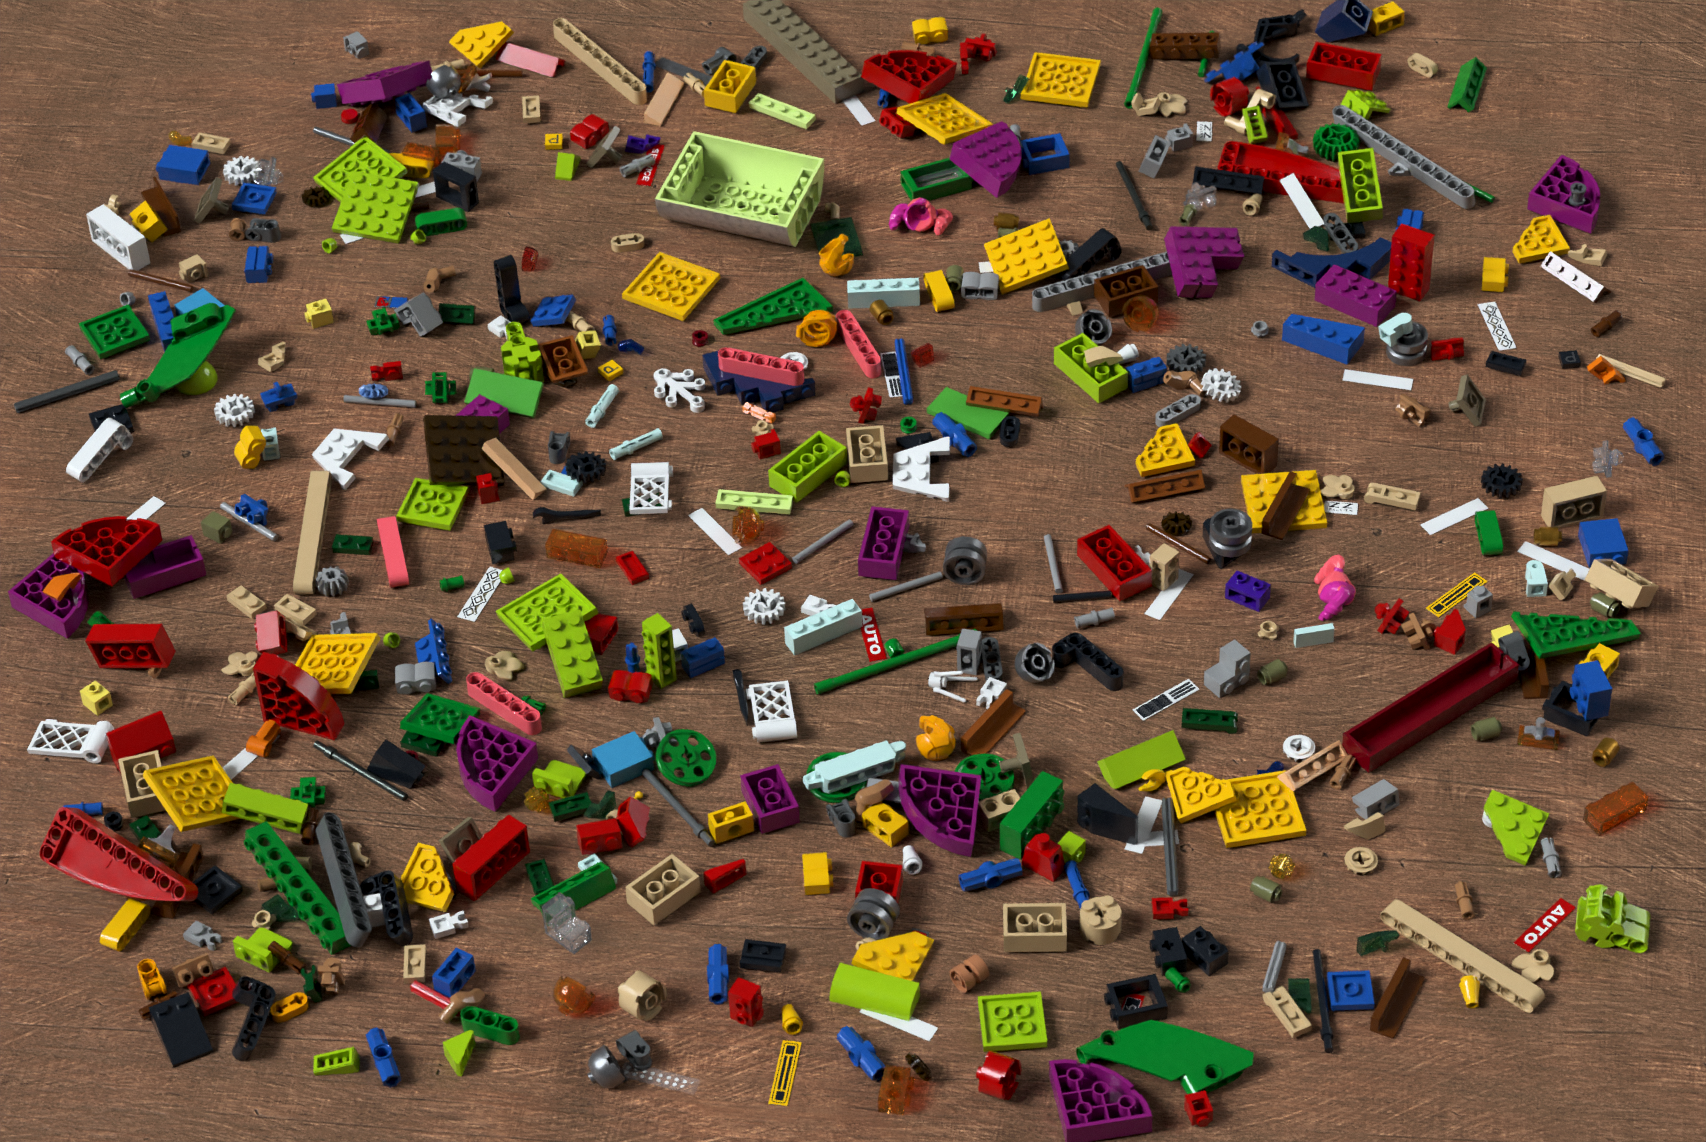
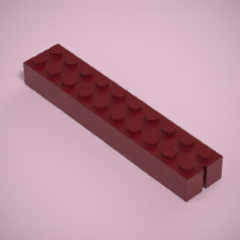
M1491 642L1343 733L1342 746L1347 755L1351 754L1355 757L1356 762L1370 773L1516 682L1519 664L1507 654L1504 656V652Z

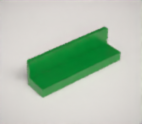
M1477 57L1461 66L1447 106L1449 109L1458 103L1468 113L1474 109L1487 67Z
M600 861L532 897L531 901L533 906L541 911L545 924L549 925L615 890L616 884L610 867Z

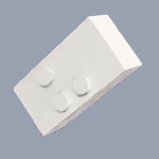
M104 204L86 214L92 241L129 270L138 271L150 264L145 236L138 232L133 225H129Z

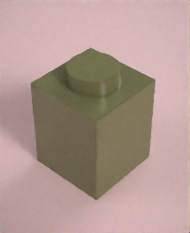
M214 511L201 521L203 535L220 544L233 533L230 519Z

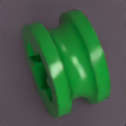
M904 417L900 421L903 433L912 434L916 432L917 421L915 418Z

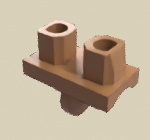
M1406 394L1400 395V402L1395 409L1400 413L1402 419H1409L1419 427L1424 425L1425 419H1428L1431 413L1430 408L1427 406L1423 407L1417 402V399Z
M1414 612L1409 614L1410 620L1401 624L1406 636L1417 633L1407 638L1412 649L1414 650L1421 646L1424 647L1425 651L1430 649L1425 635L1433 636V632L1436 629L1435 623L1431 620L1423 619L1421 625H1419Z
M207 953L193 959L185 960L186 962L172 967L180 988L193 983V980L197 978L207 977L214 972Z
M334 957L328 958L323 966L318 965L321 985L325 987V993L329 995H338L339 985L345 986V978L341 971L342 964L339 959Z

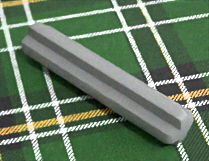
M1277 941L1275 943L1262 990L1265 993L1274 992L1286 951L1285 942Z

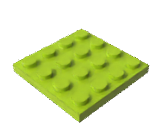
M364 136L315 175L313 179L319 186L324 187V189L328 190L329 194L341 202L352 171L398 179L403 177L408 171L400 162L368 137Z
M352 171L332 225V231L334 233L399 244L419 188V183Z
M561 573L496 610L498 618L532 652L547 644L542 630L543 619L580 609L585 622L599 613L597 608Z

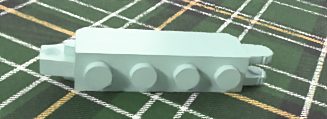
M886 740L845 755H840L828 761H822L815 765V771L803 776V783L808 790L820 787L823 792L829 794L867 781L869 778L893 772L895 763L905 758L906 743L897 741L889 744Z

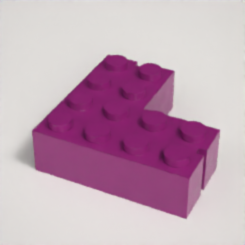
M1170 226L1164 238L1178 297H1193L1196 293V298H1212L1218 286L1214 269H1238L1244 258L1242 245L1239 244L1240 237L1237 228Z
M192 535L156 546L124 576V579L133 599L206 576V570L201 553Z

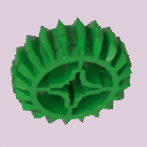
M1325 124V127L1320 126L1319 130H1316L1313 137V147L1316 154L1320 155V158L1325 157L1326 160L1332 159L1334 161L1338 160V152L1358 150L1360 138L1356 130H1352V127H1347L1346 124Z

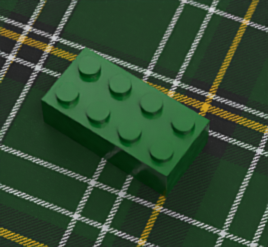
M1044 771L1038 775L1001 821L1000 851L1020 860L1023 858L1026 845L1036 834H1041L1047 827H1050L1056 815L1063 811V796L1065 792L1063 780Z

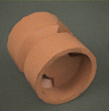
M975 954L964 960L963 964H958L952 968L949 974L956 988L966 993L975 987L976 984L989 977V970L985 962Z

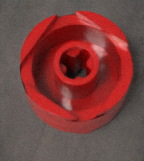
M1236 77L1221 81L1211 87L1210 99L1211 101L1214 100L1216 106L1213 107L1221 116H1228L1247 108L1249 89Z
M989 1051L983 1066H979L976 1072V1078L979 1079L978 1091L1001 1100L1011 1099L1019 1082L1015 1081L1016 1076H1021L1020 1060Z

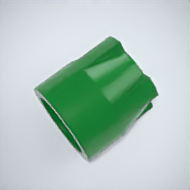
M896 638L889 639L884 645L890 658L902 655L905 652Z

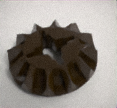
M318 186L315 188L310 187L309 190H304L302 194L303 203L311 207L322 206L330 198L328 190Z
M1177 511L1174 513L1168 512L1167 516H1163L1161 526L1169 534L1182 535L1191 529L1192 520H1190L1189 515L1184 514V511L1181 513H1177Z
M909 1052L905 1058L916 1074L924 1081L932 1079L930 1075L932 1072L918 1055Z

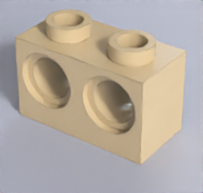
M1165 543L1150 555L1149 567L1152 570L1153 586L1165 591L1178 579L1179 551Z
M1015 789L978 802V816L988 832L1000 828L1001 821L1020 799Z

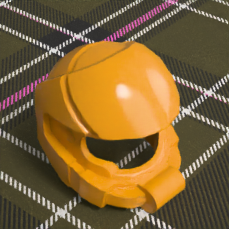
M840 234L838 238L830 241L818 253L821 257L819 261L820 267L829 276L836 277L847 274L853 267L854 254L842 255L844 245L848 241V236Z
M825 310L809 312L804 317L801 325H797L796 337L800 338L805 345L810 347L828 345L837 332L835 316Z
M921 716L919 727L926 734L916 737V745L920 754L932 761L948 758L956 744L954 728L936 716Z

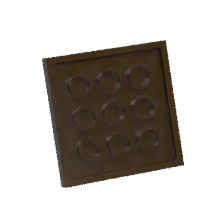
M424 415L423 423L430 485L477 486L476 476L491 473L492 480L497 481V486L504 485L503 470L482 450L483 444L488 440L496 438L500 442L497 416Z

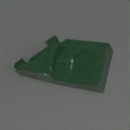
M1019 74L1013 88L1006 87L1005 91L1007 93L1003 101L1006 103L1012 101L1023 90L1029 78Z
M1314 226L1302 233L1304 240L1316 243L1317 249L1329 251L1330 240L1327 230Z
M607 790L599 804L591 802L584 816L606 819V815L616 807L615 792Z
M279 894L261 905L262 910L276 916L275 922L301 920L296 909L288 905Z
M1387 930L1360 936L1357 938L1356 951L1360 956L1379 948L1386 952L1389 949L1387 947L1388 943L1392 940H1397L1400 934L1396 930Z
M1288 978V994L1300 1009L1311 1013L1309 978Z

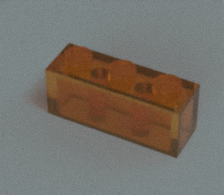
M552 529L545 543L547 558L601 568L608 554L607 539Z
M1631 782L1610 794L1604 795L1598 801L1589 803L1585 807L1583 821L1600 836L1646 811L1649 797L1634 782Z

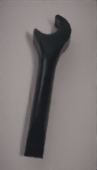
M539 507L533 511V518L541 516L543 517L542 524H547L557 519L601 516V510L555 511Z
M740 669L732 670L733 679L737 690L740 711L748 726V705L742 672Z

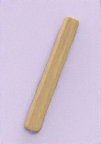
M1602 354L1597 356V358L1600 356L1605 358L1621 374L1662 388L1665 384L1664 377Z

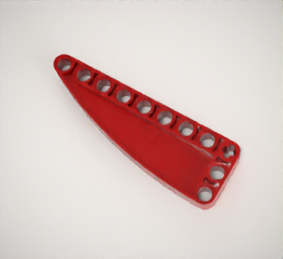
M1237 141L1225 143L1218 164L1219 170L1265 176L1263 191L1281 195H1288L1280 180L1294 173L1309 199L1344 204L1339 169L1303 156L1269 147Z
M61 807L58 809L40 848V857L47 864L81 882L112 893L141 899L182 902L194 901L198 896V888L194 883L78 808Z

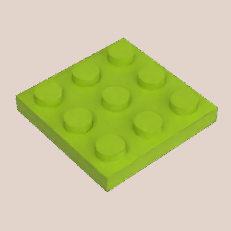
M415 478L396 515L397 521L450 531L469 493V489L467 486L430 485L427 479Z
M1041 992L978 996L983 1052L1047 1047Z

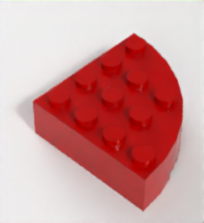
M894 50L888 51L886 55L877 54L866 59L861 77L910 104L930 98L954 79L957 63L939 55L937 57L928 56L927 52Z
M114 516L81 523V527L74 530L71 528L53 539L51 544L55 558L113 587L163 539L160 525L142 518L134 520L127 519V516Z
M263 652L253 667L263 722L273 720L281 727L335 740L345 723L337 703L329 692L319 683L317 678L312 677L298 666L280 658L276 654Z

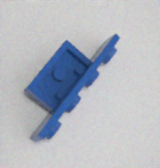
M1257 41L1248 46L1249 50L1246 52L1240 51L1234 55V60L1231 62L1227 60L1220 65L1221 68L1215 71L1213 69L1207 73V78L1204 79L1205 83L1221 73L1225 80L1236 77L1241 81L1258 70L1259 66L1251 53L1262 47L1264 43H1257Z
M431 618L428 620L430 634L415 642L418 663L433 662L438 676L450 684L452 682V671L449 667V655L446 650L447 643L443 634L444 628L440 623H436Z

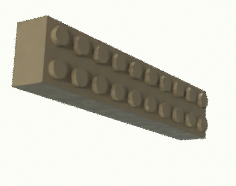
M749 0L743 3L744 20L833 103L837 104L864 92L861 73L781 0Z

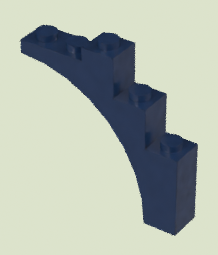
M718 351L702 355L703 368L717 396L735 391L741 405H744L746 402L760 401L763 409L768 410V412H777L784 410L783 404L816 396L813 378L804 379V383L800 386L752 378L721 371L719 369Z

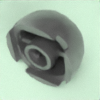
M443 65L432 72V78L430 81L427 80L426 87L435 97L444 99L457 94L461 85V78L453 66Z
M1096 309L1088 310L1077 319L1075 334L1077 336L1084 333L1099 346L1106 342L1112 334L1111 321L1106 319L1102 311Z
M1040 643L1029 644L1019 650L1014 664L1017 674L1023 680L1030 683L1042 682L1050 678L1055 667V662L1049 655L1052 654L1051 651Z
M603 1045L592 1053L588 1061L590 1072L587 1075L593 1084L598 1082L602 1087L608 1089L615 1088L628 1080L623 1069H620L617 1059L607 1046Z

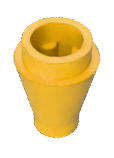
M1473 975L1464 976L1460 979L1459 987L1466 1002V1007L1470 1009L1477 1008L1479 1006L1480 981Z
M786 1004L781 1009L782 1028L790 1035L798 1034L802 1030L803 1021L794 1010V1007L791 1004Z

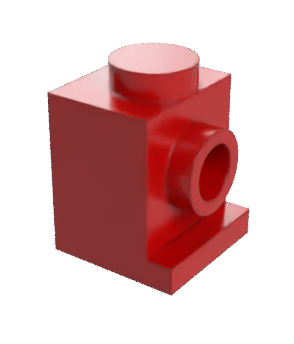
M771 429L770 433L755 436L754 442L751 443L753 453H757L760 460L781 454L780 439L774 429Z
M491 473L476 476L481 504L500 501L497 481L492 480Z
M1206 1090L1185 1095L1184 1109L1192 1126L1205 1127L1213 1121V1108Z

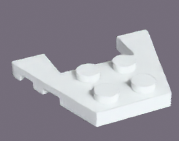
M461 93L444 99L433 96L423 103V109L459 127L466 122V115L458 113L459 111H463L468 105L485 109L493 104V97L487 96L486 99H479L478 95L462 97Z
M333 429L312 453V456L325 471H331L332 478L346 490L356 478L353 473L344 470V467L363 445L379 451L389 438L387 434Z
M944 437L894 453L893 489L912 494L920 493L927 495L928 498L934 499V497L941 498L942 501L949 502V483L930 484V456L950 455V437Z

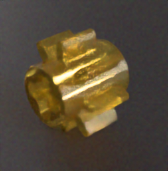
M533 787L524 794L527 797L524 803L530 811L537 810L539 813L549 805L546 802L549 796L543 788L536 789V787Z
M1281 853L1278 857L1272 856L1268 868L1271 870V874L1278 879H1284L1286 875L1291 877L1295 866L1292 858L1287 854Z

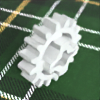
M240 156L236 159L234 157L233 161L228 160V165H224L223 174L225 181H229V184L235 183V186L238 184L242 185L243 183L251 184V181H257L256 177H260L261 168L259 161H255V158L249 159V156L245 158Z
M1214 368L1213 371L1209 369L1207 373L1205 372L1201 385H1203L1202 389L1207 391L1206 395L1213 396V400L1218 398L1219 402L1225 400L1226 403L1229 400L1234 401L1235 398H1238L1242 388L1239 385L1240 381L1235 380L1236 376L1230 375V371L1225 373L1224 369H1221V371H1218L1217 368Z
M233 394V397L226 395L225 400L221 398L220 403H216L214 412L216 420H219L220 424L225 423L226 427L233 424V427H236V424L242 426L244 421L248 423L249 418H253L255 409L253 401L249 400L248 396L244 398L243 394L239 395V397Z
M766 588L762 592L756 589L755 594L750 592L749 597H745V602H743L744 615L748 616L749 621L754 619L756 624L759 621H762V625L766 621L771 624L773 619L778 621L779 616L784 615V597H780L779 592L774 594V589H771L769 592H767Z

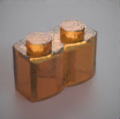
M452 124L436 125V156H446L447 152L456 153L457 150L461 149L460 140H458L461 139V131L457 129V126Z

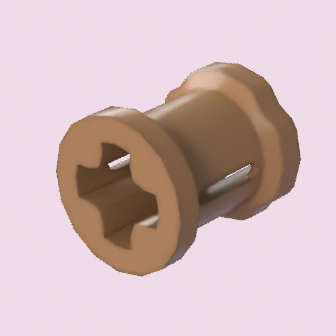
M240 218L232 219L229 237L234 241H241L245 236L244 228L246 227V222Z

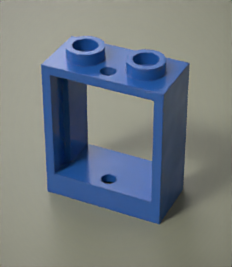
M1060 133L1020 140L1023 167L1027 169L1029 175L1069 168L1070 154ZM1053 149L1056 152L1054 155L1032 158L1031 153Z

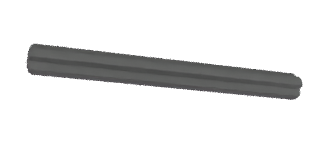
M114 370L14 403V408L17 413H21L119 381L120 377L118 372Z
M1164 797L1161 806L1167 894L1169 896H1177L1179 887L1173 800L1170 797Z

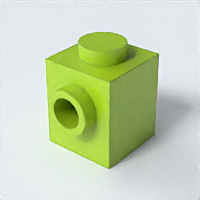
M1070 831L1057 843L1062 847L1064 863L1068 861L1079 863L1086 853V840Z

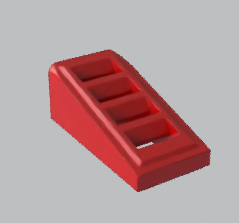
M740 859L704 871L705 886L714 894L747 875L746 861Z

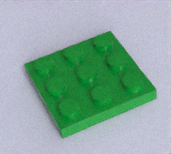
M129 305L79 323L80 330L100 360L150 341L148 332Z
M427 693L400 722V729L454 744L459 739L462 725L469 715L478 718L480 708Z

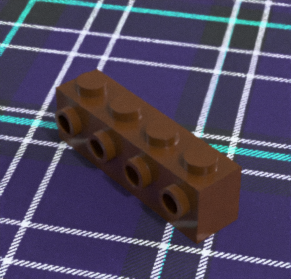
M1219 32L1152 33L1150 44L1152 59L1219 58L1221 48Z

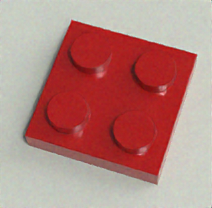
M771 542L739 558V564L760 585L792 569V563Z
M226 966L214 971L207 977L202 976L193 980V983L188 984V989L204 1017L237 1003L232 996L236 983Z

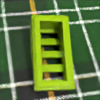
M1260 106L1242 109L1249 144L1265 142L1268 139ZM1251 113H1256V114H1257L1256 116H1251V117L1248 116V114H1251ZM1258 120L1256 123H1250V121Z
M354 1047L315 1055L313 1073L316 1076L359 1072L360 1056ZM323 1061H325V1067H322Z

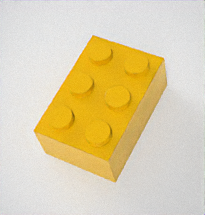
M724 60L704 89L705 106L737 113L756 84L755 67Z

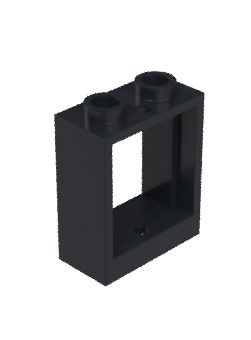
M445 161L433 170L437 198L462 208L466 212H469L479 204L476 176ZM449 182L460 186V192L449 187Z
M1562 680L1558 687L1555 686L1553 688L1550 699L1545 700L1542 706V710H1544L1543 718L1587 737L1599 718L1585 721L1584 717L1556 706L1561 697L1576 702L1570 695L1572 684Z
M1156 974L1107 984L1104 1001L1106 1006L1109 1005L1111 1008L1110 1017L1112 1022H1116L1118 1030L1148 1020L1161 1021L1167 1019L1168 1005ZM1148 991L1153 1005L1122 1011L1117 997Z

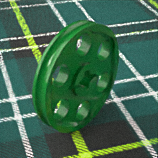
M678 729L663 737L656 751V762L660 772L669 781L680 786L691 787L702 784L711 776L716 765V752L712 743L701 733L690 729ZM695 738L698 741V745L693 746L689 744L688 739ZM675 739L679 745L676 747L671 746L669 740ZM684 753L687 756V758H690L688 762L686 761V758L683 757ZM707 753L711 759L708 761L703 760L700 754ZM669 755L672 761L669 763L664 762L662 756ZM701 769L704 775L698 777L694 774L693 770ZM675 770H681V771H683L684 777H682V778L677 777V776L674 774V771H675Z
M830 752L817 757L809 765L807 774L815 771L816 764L848 753ZM867 781L843 788L850 790L847 794L841 793L842 789L829 794L820 791V787L810 789V792L818 799L829 803H840L843 799L851 801L855 799L858 791L866 787Z
M993 754L969 756L962 760L954 771L981 775L979 791L981 794H979L978 802L1010 791L1014 786V772L1009 771L1002 774L999 761H1004V759ZM995 763L997 764V766L994 768H990L987 766V764ZM973 764L976 765L977 768L968 769L967 766ZM982 772H984V778L986 779L985 786L982 780ZM1007 775L1009 778L1002 780L999 776ZM993 789L1001 790L998 794H993L990 791Z

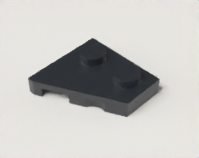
M931 432L897 437L896 445L898 447L902 446L907 450L932 442L933 438ZM939 455L930 456V464L939 462Z

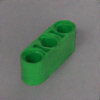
M462 208L421 213L415 218L416 228L422 230L426 236L462 231L468 224L465 211Z
M1495 510L1475 511V526L1482 555L1503 554V542Z
M467 1006L460 1013L464 1032L473 1030L474 1036L505 1045H514L520 1039L518 1022L512 1017L474 1006Z

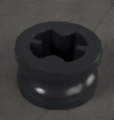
M109 812L104 816L105 826L112 831H118L123 827L120 813Z

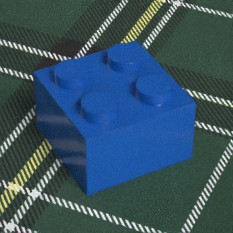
M1596 660L1575 665L1570 695L1572 699H1575L1579 713H1582L1585 721L1608 716L1612 687L1600 663Z

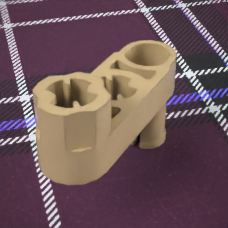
M1257 89L1247 108L1259 105L1261 112L1264 107L1270 109L1275 103L1276 96L1262 89ZM1256 113L1248 114L1249 117L1257 115ZM1231 116L1226 117L1224 121L1225 126L1247 136L1243 116L1241 120ZM1257 120L1250 121V123L1257 122Z

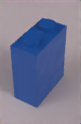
M169 145L167 150L163 152L160 162L156 165L159 179L199 185L210 165L208 150Z
M1618 518L1580 522L1578 537L1589 568L1594 559H1612L1621 565L1627 564L1629 550Z

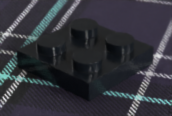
M123 404L89 413V419L94 432L107 418H112L123 424L130 433L134 432L133 425Z
M216 865L192 882L198 888V896L194 901L211 915L243 892L242 886Z

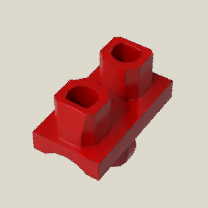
M982 33L981 37H975V39L966 38L965 40L967 48L971 50V58H975L976 53H981L982 60L990 61L992 56L997 54L995 43H992L991 39H987V34Z
M1463 337L1430 342L1432 361L1441 359L1453 360L1455 357L1464 356Z
M868 387L864 398L860 395L851 398L849 404L853 408L852 410L854 412L859 411L860 414L858 423L864 424L865 419L875 421L877 415L876 408H880L882 396L873 394V388Z
M1398 598L1391 609L1388 603L1376 605L1375 613L1377 614V619H1384L1377 630L1381 634L1384 630H1387L1395 635L1401 623L1393 619V617L1403 623L1408 616L1409 611L1401 606L1404 602L1402 599Z

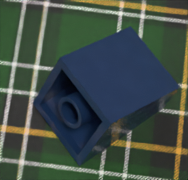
M1336 0L1322 11L1315 33L1326 42L1365 34L1373 11L1360 0Z

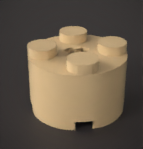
M1108 895L1091 898L1082 902L1080 909V933L1082 937L1087 941L1088 939L1094 941V944L1107 945L1114 942L1119 933H1121L1122 911L1118 903L1114 901L1113 897Z
M640 970L636 971L634 975L618 987L620 1007L634 1017L645 1021L653 1019L662 1009L660 1006L662 999L665 1001L667 996L665 985Z

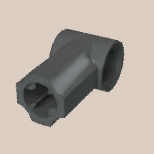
M719 47L713 57L702 63V68L706 74L711 75L718 70L724 60L736 62L737 56L725 47Z

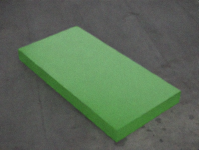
M474 368L464 403L468 405L480 394L508 408V413L534 418L544 384L539 381Z
M948 387L927 408L928 414L936 416L940 412L946 413L956 425L960 423L966 430L990 439L1001 427L1002 420L1009 416V413L1005 411L967 406V395Z

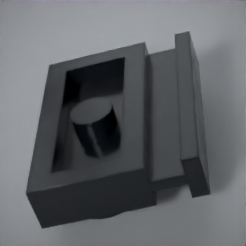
M745 939L739 962L740 968L781 973L786 953V944Z

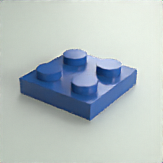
M243 183L232 203V210L265 215L277 193L276 187Z
M574 295L543 298L530 321L533 327L564 323L576 301Z
M1370 970L1327 972L1331 1011L1374 1009Z

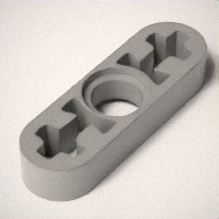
M1190 394L1159 410L1155 417L1156 425L1161 427L1175 424L1199 411L1201 408V398L1198 395ZM1180 409L1182 412L1176 413L1174 410Z

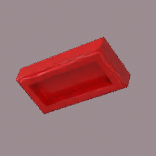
M633 550L616 556L617 564L631 585L649 579V573Z

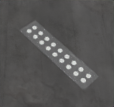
M625 1061L621 1068L629 1079L695 1095L701 1081L651 1067L640 1071L635 1069L628 1061Z

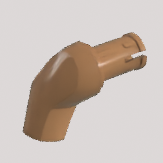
M454 266L430 269L424 282V290L426 292L438 291L442 279L456 276Z
M1167 371L1163 377L1165 384L1177 390L1192 388L1201 397L1207 393V391L1202 389L1203 385H1201L1199 375L1193 371Z
M884 779L875 785L858 791L855 796L857 802L855 820L862 822V813L869 808V805L882 801L894 790L889 780Z
M478 988L469 992H457L450 997V1003L438 1016L443 1022L449 1024L463 1008L467 1006L478 1007L483 1001L485 994Z

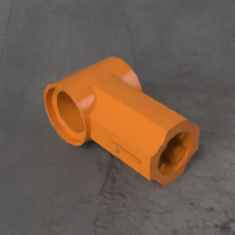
M273 720L265 721L255 736L251 735L249 737L246 751L266 758L271 751L272 743L281 731V727Z

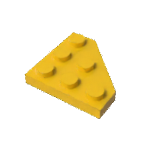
M501 21L459 30L449 43L481 69L514 32Z
M1545 215L1532 219L1528 229H1525L1518 243H1515L1512 253L1520 264L1545 259L1550 251L1557 256L1568 254L1570 247L1551 215Z
M1178 423L1159 427L1154 438H1151L1144 447L1143 453L1136 458V467L1141 477L1195 466V459Z
M1184 766L1165 774L1180 823L1237 801L1233 786L1229 780L1216 779L1213 775L1203 772L1197 773Z
M417 843L400 878L404 884L407 903L446 912L454 892L439 852L434 846Z
M915 931L864 943L858 948L851 964L859 968L913 981L933 946L934 940Z

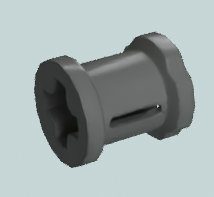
M1578 182L1573 183L1570 187L1572 193L1569 203L1574 206H1582L1585 202L1584 193L1586 192V186Z

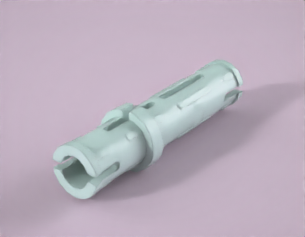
M609 385L599 402L592 407L590 415L585 420L587 426L594 428L600 418L604 417L606 409L619 392L616 385Z
M657 428L631 441L626 440L623 444L609 449L610 456L613 460H616L626 454L631 455L635 450L662 440V432Z

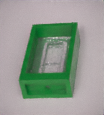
M949 158L900 171L901 186L911 201L920 197L931 201L971 190L974 180Z

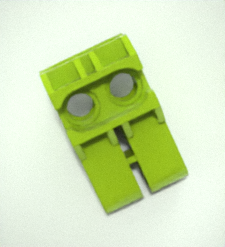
M511 322L507 324V341L501 347L504 374L544 382L540 350L538 351L537 340L525 337L520 323Z
M1601 884L1589 886L1586 890L1587 898L1581 896L1578 900L1575 933L1578 939L1586 942L1591 936L1599 939L1595 946L1600 948L1616 945L1635 953L1647 951L1650 913L1645 909L1627 903V898L1620 891H1616L1613 896L1604 893L1607 890V886Z

